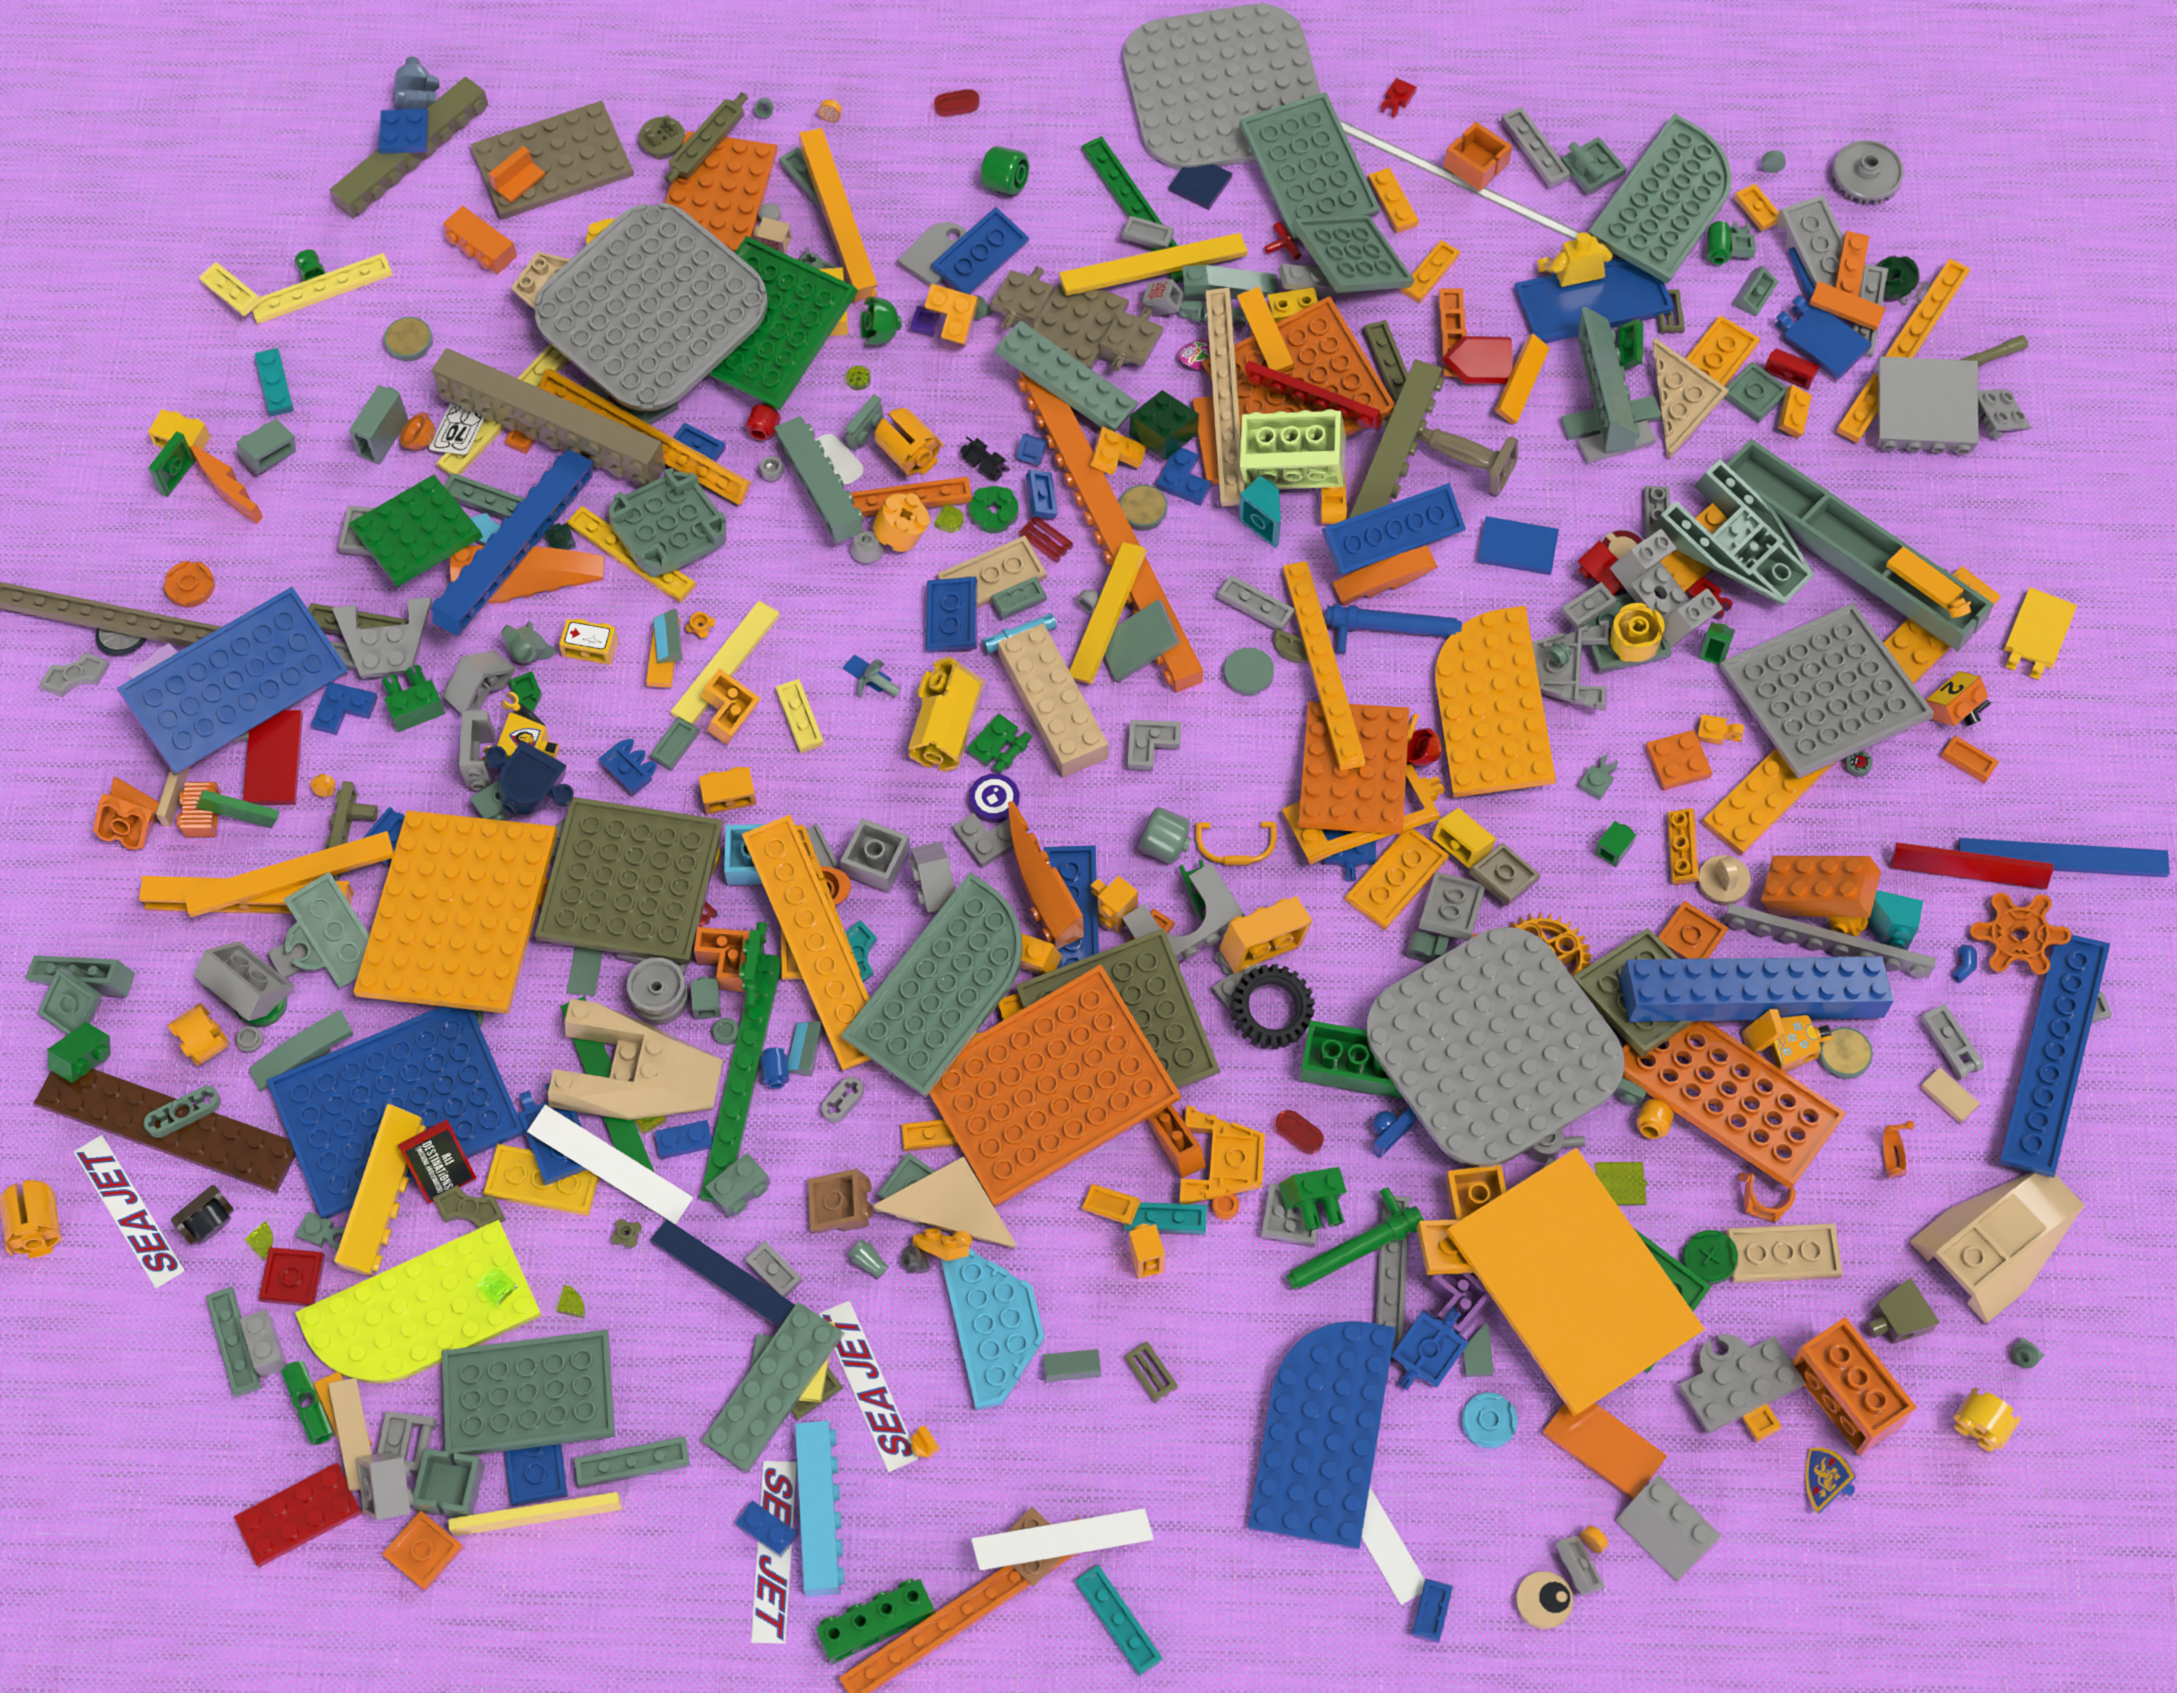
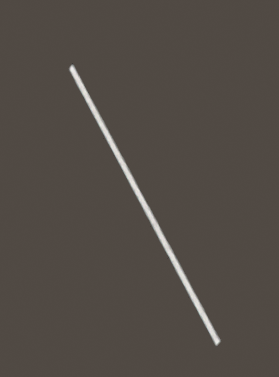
M1339 119L1345 133L1573 240H1577V235L1582 233L1488 188L1479 191L1449 170Z

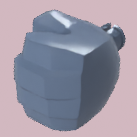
M411 56L406 58L405 65L396 71L394 81L395 109L428 108L436 101L435 91L440 87L439 79L436 76L429 75L428 71L419 65L420 60L417 57Z

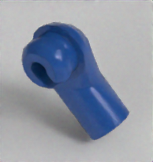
M1962 945L1958 949L1959 957L1962 958V965L1952 972L1953 979L1958 983L1964 981L1977 968V951L1973 946Z

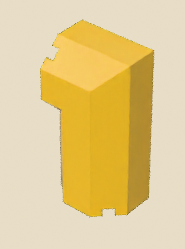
M950 656L936 660L932 664L935 669L931 673L927 670L922 676L917 691L918 696L922 698V707L908 747L910 758L927 768H931L932 764L939 765L938 770L944 772L958 769L986 682Z

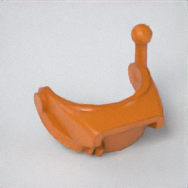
M1907 1121L1899 1125H1887L1883 1131V1152L1888 1178L1905 1176L1907 1174L1905 1148L1898 1130H1912L1915 1126L1913 1121ZM1895 1149L1898 1150L1899 1163H1900V1166H1899V1167H1897V1158H1896Z
M1745 1172L1739 1174V1180L1746 1182L1744 1192L1745 1213L1770 1222H1777L1793 1205L1796 1197L1794 1187L1791 1190L1788 1189L1781 1203L1773 1207H1765L1758 1202L1753 1193L1754 1174H1746Z

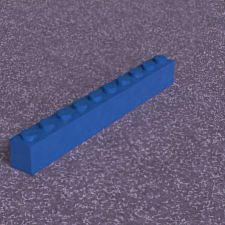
M567 449L562 456L559 455L553 467L543 473L537 486L530 488L526 499L516 505L513 514L509 518L506 517L503 520L496 534L492 533L484 548L477 550L472 562L461 569L459 577L455 582L451 581L448 584L443 596L435 599L431 607L433 612L432 623L459 636L591 480L594 461L570 449Z

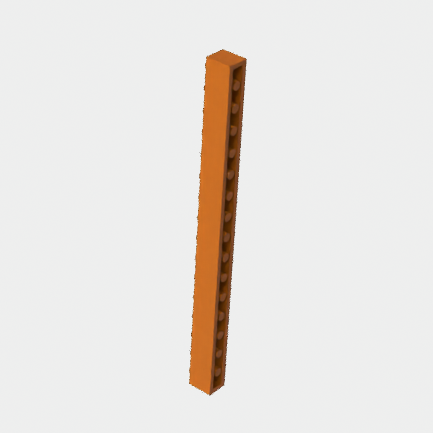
M1019 370V378L1016 379L1019 390L1025 392L1028 408L1030 411L1034 410L1037 426L1040 430H1044L1047 446L1049 449L1053 448L1056 464L1059 468H1063L1066 484L1068 487L1073 488L1075 502L1078 507L1082 506L1085 522L1088 526H1092L1095 542L1098 546L1101 545L1104 550L1103 557L1106 564L1113 566L1122 542L1138 546L1140 544L1103 471L1090 466L1093 451L1070 405ZM1145 556L1126 604H1131L1134 615L1156 600H1160L1163 603L1180 643L1156 658L1155 662L1157 665L1161 664L1166 684L1168 686L1172 685L1175 693L1203 683L1204 670Z

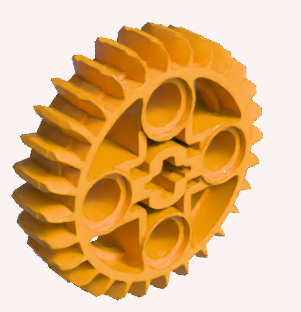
M1539 912L1537 919H1534L1529 913L1526 921L1519 917L1517 924L1514 922L1509 924V927L1526 930L1541 938L1553 950L1563 965L1575 960V969L1571 975L1572 977L1591 965L1589 962L1592 957L1588 953L1590 947L1589 944H1584L1585 935L1577 937L1579 927L1571 930V921H1568L1566 924L1561 923L1562 916H1559L1557 920H1553L1552 913H1549L1547 918H1543L1541 912ZM1544 932L1556 935V937L1548 940ZM1560 946H1567L1571 951H1563Z

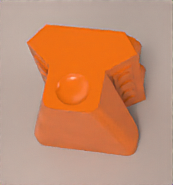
M113 776L110 795L103 793L99 801L93 832L105 841L119 840L128 849H143L157 821L156 811L159 802Z

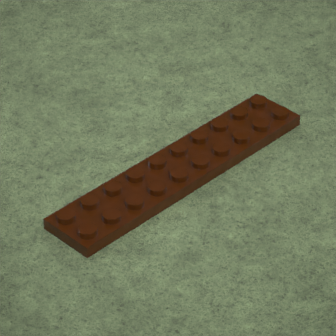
M93 1068L73 1083L51 1071L34 1101V1104L39 1108L276 1194L296 1157L290 1139L215 1112L164 1137H152L144 1127L145 1117L150 1112L176 1100V1098ZM188 1106L179 1107L175 1113L176 1117H186L189 1114L190 1108ZM166 1114L170 1123L174 1122L170 1114ZM159 1119L155 1120V1127L158 1129L161 1127V1122Z

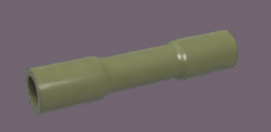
M2020 335L1980 353H1974L1959 360L1978 361V367H1981L1985 363L2028 348V341L2024 335Z

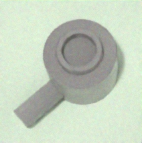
M1560 1130L1527 1150V1153L1534 1161L1547 1163L1549 1157L1555 1160L1559 1156L1561 1148L1584 1147L1585 1137H1564L1563 1131Z

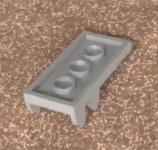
M1821 195L1782 208L1777 216L1778 229L1786 228V246L1789 249L1795 247L1814 289L1818 281L1834 287L1844 236L1825 196Z

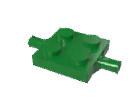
M758 922L756 930H751L749 939L744 941L743 954L746 955V963H741L740 979H742V990L746 992L744 1007L748 1009H754L756 1000H759L766 953L764 944L766 943L765 937L768 926L764 922Z

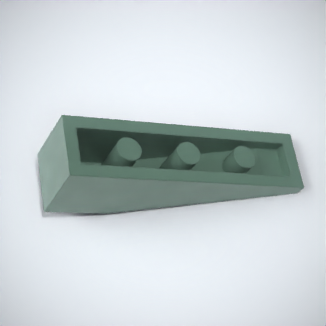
M1211 265L1182 267L1184 301H1206L1207 290L1228 287L1231 292V300L1238 299L1237 295L1256 287H1260L1264 297H1267L1268 294L1279 293L1277 274Z
M34 955L25 979L30 982L50 985L57 969L64 967L103 996L127 997L136 973L118 959Z

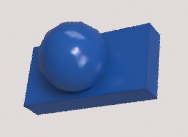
M1411 1107L1398 1119L1389 1111H1381L1374 1116L1372 1127L1380 1137L1374 1142L1372 1152L1378 1158L1382 1157L1415 1125L1417 1116Z

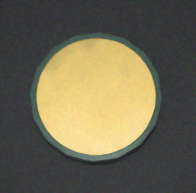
M403 317L395 320L387 327L384 334V344L391 356H395L402 361H414L423 357L429 347L431 348L433 335L428 324L422 319Z
M1150 485L1130 487L1122 494L1119 500V504L1130 526L1136 530L1156 528L1167 515V500L1164 494L1158 488Z
M1849 1027L1831 1030L1832 1040L1820 1044L1819 1060L1824 1069L1841 1079H1855L1863 1075L1870 1066L1873 1057L1872 1045L1867 1037L1858 1030Z

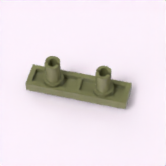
M343 781L341 790L337 791L336 805L338 806L336 813H333L331 817V827L333 830L332 835L327 837L326 849L348 843L351 824L354 819L377 820V805L356 803L358 792L353 782ZM341 873L332 876L335 881H340Z

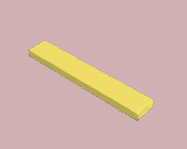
M384 253L259 297L261 302L252 309L257 324L393 276Z
M758 601L673 707L671 715L675 718L679 717L694 726L710 705V703L701 698L704 687L719 668L732 677L780 617L779 612Z
M617 1492L450 1518L448 1520L449 1530L453 1536H461L622 1510V1500Z

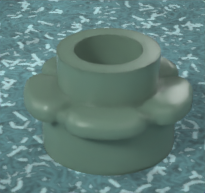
M1563 642L1552 643V647L1548 650L1551 659L1560 666L1565 662L1569 663L1571 660L1570 655L1572 654L1570 648Z

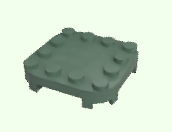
M673 468L664 470V477L626 495L621 491L614 495V500L609 506V523L612 530L636 564L651 577H658L661 574L672 572L714 552L726 543L725 515L723 512L719 513L698 484V477L692 472L690 474L673 472Z

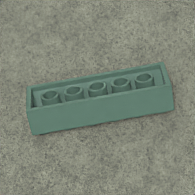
M1582 307L1577 338L1605 453L1634 449L1636 439L1640 437L1638 424H1634L1633 421L1635 418L1634 406L1629 405L1628 401L1630 399L1629 386L1624 385L1625 370L1623 366L1620 367L1619 365L1620 350L1618 347L1615 348L1614 345L1616 341L1614 328L1610 329L1607 318L1588 307Z

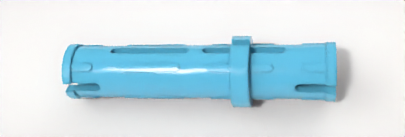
M1050 613L1015 628L1002 629L1001 633L982 639L983 647L986 653L990 654L998 650L999 641L1044 623L1048 631L1056 629V620L1053 614Z

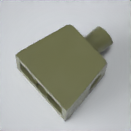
M1909 1278L1876 1304L1872 1310L1876 1319L1867 1323L1866 1327L1873 1338L1886 1333L1892 1343H1898L1931 1333L1940 1322L1912 1278Z

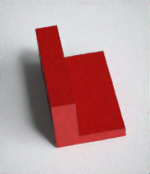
M1775 348L1773 352L1771 351L1764 370L1772 376L1809 390L1820 366Z

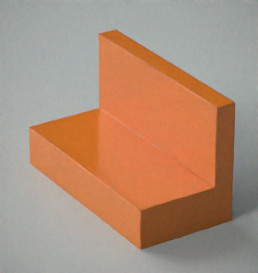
M524 146L520 147L488 173L492 188L510 203L514 202L546 176L545 172L532 162L530 151Z

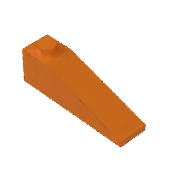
M1173 1105L1146 1119L1181 1178L1206 1167L1200 1144Z

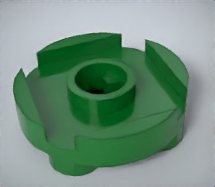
M999 486L979 488L974 492V496L970 501V518L984 532H1004L1018 518V501L1010 488ZM997 506L1000 509L996 513H991V510L988 508Z

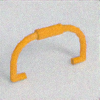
M1261 821V828H1270V843L1265 852L1252 857L1250 855L1215 856L1208 852L1202 840V829H1210V822H1198L1195 825L1196 842L1199 851L1207 859L1223 863L1224 866L1250 865V863L1260 862L1269 857L1276 846V823L1274 821Z

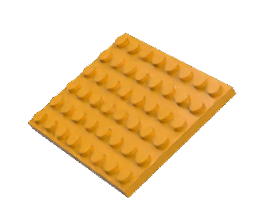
M406 810L394 851L395 857L391 861L353 992L355 996L509 1014L556 841L557 827Z

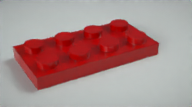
M336 1462L235 1515L234 1518L256 1565L261 1567L362 1514V1511L353 1492L348 1489L347 1480L340 1465Z

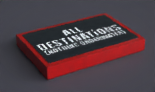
M447 1119L398 1144L428 1204L434 1201L433 1197L456 1185L460 1188L477 1179Z

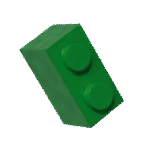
M88 1022L83 1023L47 1049L48 1069L73 1083L111 1055L110 1036Z

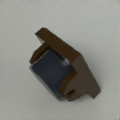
M212 1184L171 1218V1222L179 1234L192 1246L197 1241L199 1244H202L218 1233L232 1219L230 1214L235 1210L215 1184Z

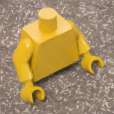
M1582 232L1577 235V240L1563 243L1560 252L1552 261L1550 257L1538 259V272L1556 273L1561 287L1605 278L1604 262L1611 261L1612 253L1604 244L1598 243L1596 237Z

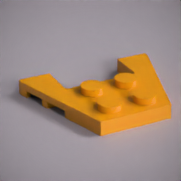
M1186 1105L1185 1124L1189 1130L1196 1133L1212 1134L1209 1180L1181 1178L1179 1204H1191L1262 1188L1265 1134L1235 1122L1232 1124L1216 1118L1214 1114L1210 1116L1197 1111L1193 1106Z

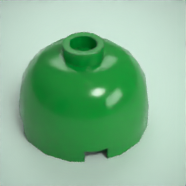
M867 297L863 304L868 305L866 312H861V338L866 337L867 340L863 342L865 345H884L894 338L897 330L901 329V316H898L897 309L887 299Z

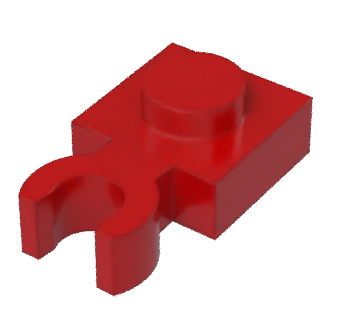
M1396 77L1385 93V100L1381 105V113H1384L1387 108L1393 109L1391 117L1395 118L1398 115L1399 106L1407 107L1415 95L1417 87Z
M1704 576L1686 593L1687 597L1691 600L1708 588L1721 606L1726 607L1728 610H1731L1733 606L1730 599L1720 597L1722 590ZM1721 609L1715 616L1722 619L1725 612Z

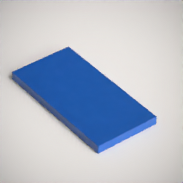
M1623 258L1614 259L1607 263L1604 262L1605 278L1561 287L1557 274H1551L1518 282L1514 286L1531 334L1536 335L1545 344L1578 336L1582 307H1588L1607 318L1610 328L1636 319L1642 321L1659 317L1662 313L1664 315L1669 314L1670 311L1673 313L1674 306L1663 281Z

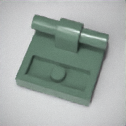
M1600 137L1581 147L1575 141L1568 146L1571 152L1561 157L1562 162L1570 171L1573 179L1587 195L1625 175L1627 170Z

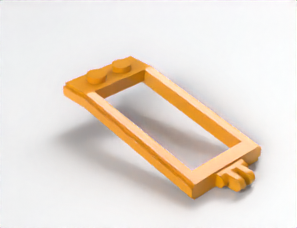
M1407 764L1406 780H1409L1424 809L1403 817V831L1441 819L1433 802L1438 799V795L1445 791L1439 777L1436 776L1430 779L1423 777L1420 779L1412 764ZM1300 801L1282 808L1284 817L1305 854L1309 865L1333 854L1393 835L1390 833L1357 831L1327 841L1322 829L1298 828Z

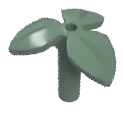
M880 659L874 660L861 676L858 683L859 697L862 698L864 686L870 681L894 697L901 690L877 673L884 666Z

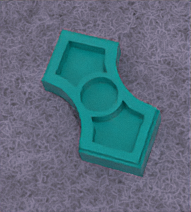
M859 920L845 933L861 972L860 977L864 983L874 975L868 963V956L871 948L878 940L870 929Z

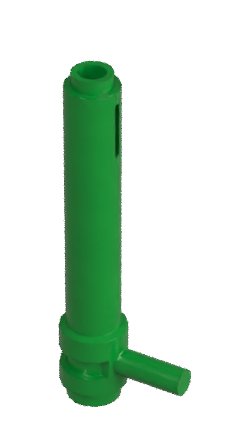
M1389 1187L1383 1188L1379 1193L1392 1215L1386 1217L1384 1222L1289 1270L1290 1273L1286 1277L1292 1289L1298 1288L1300 1290L1393 1241L1399 1242L1405 1239L1406 1234L1410 1232L1412 1234L1418 1232V1222L1424 1221L1416 1205L1411 1208L1407 1206L1401 1209Z

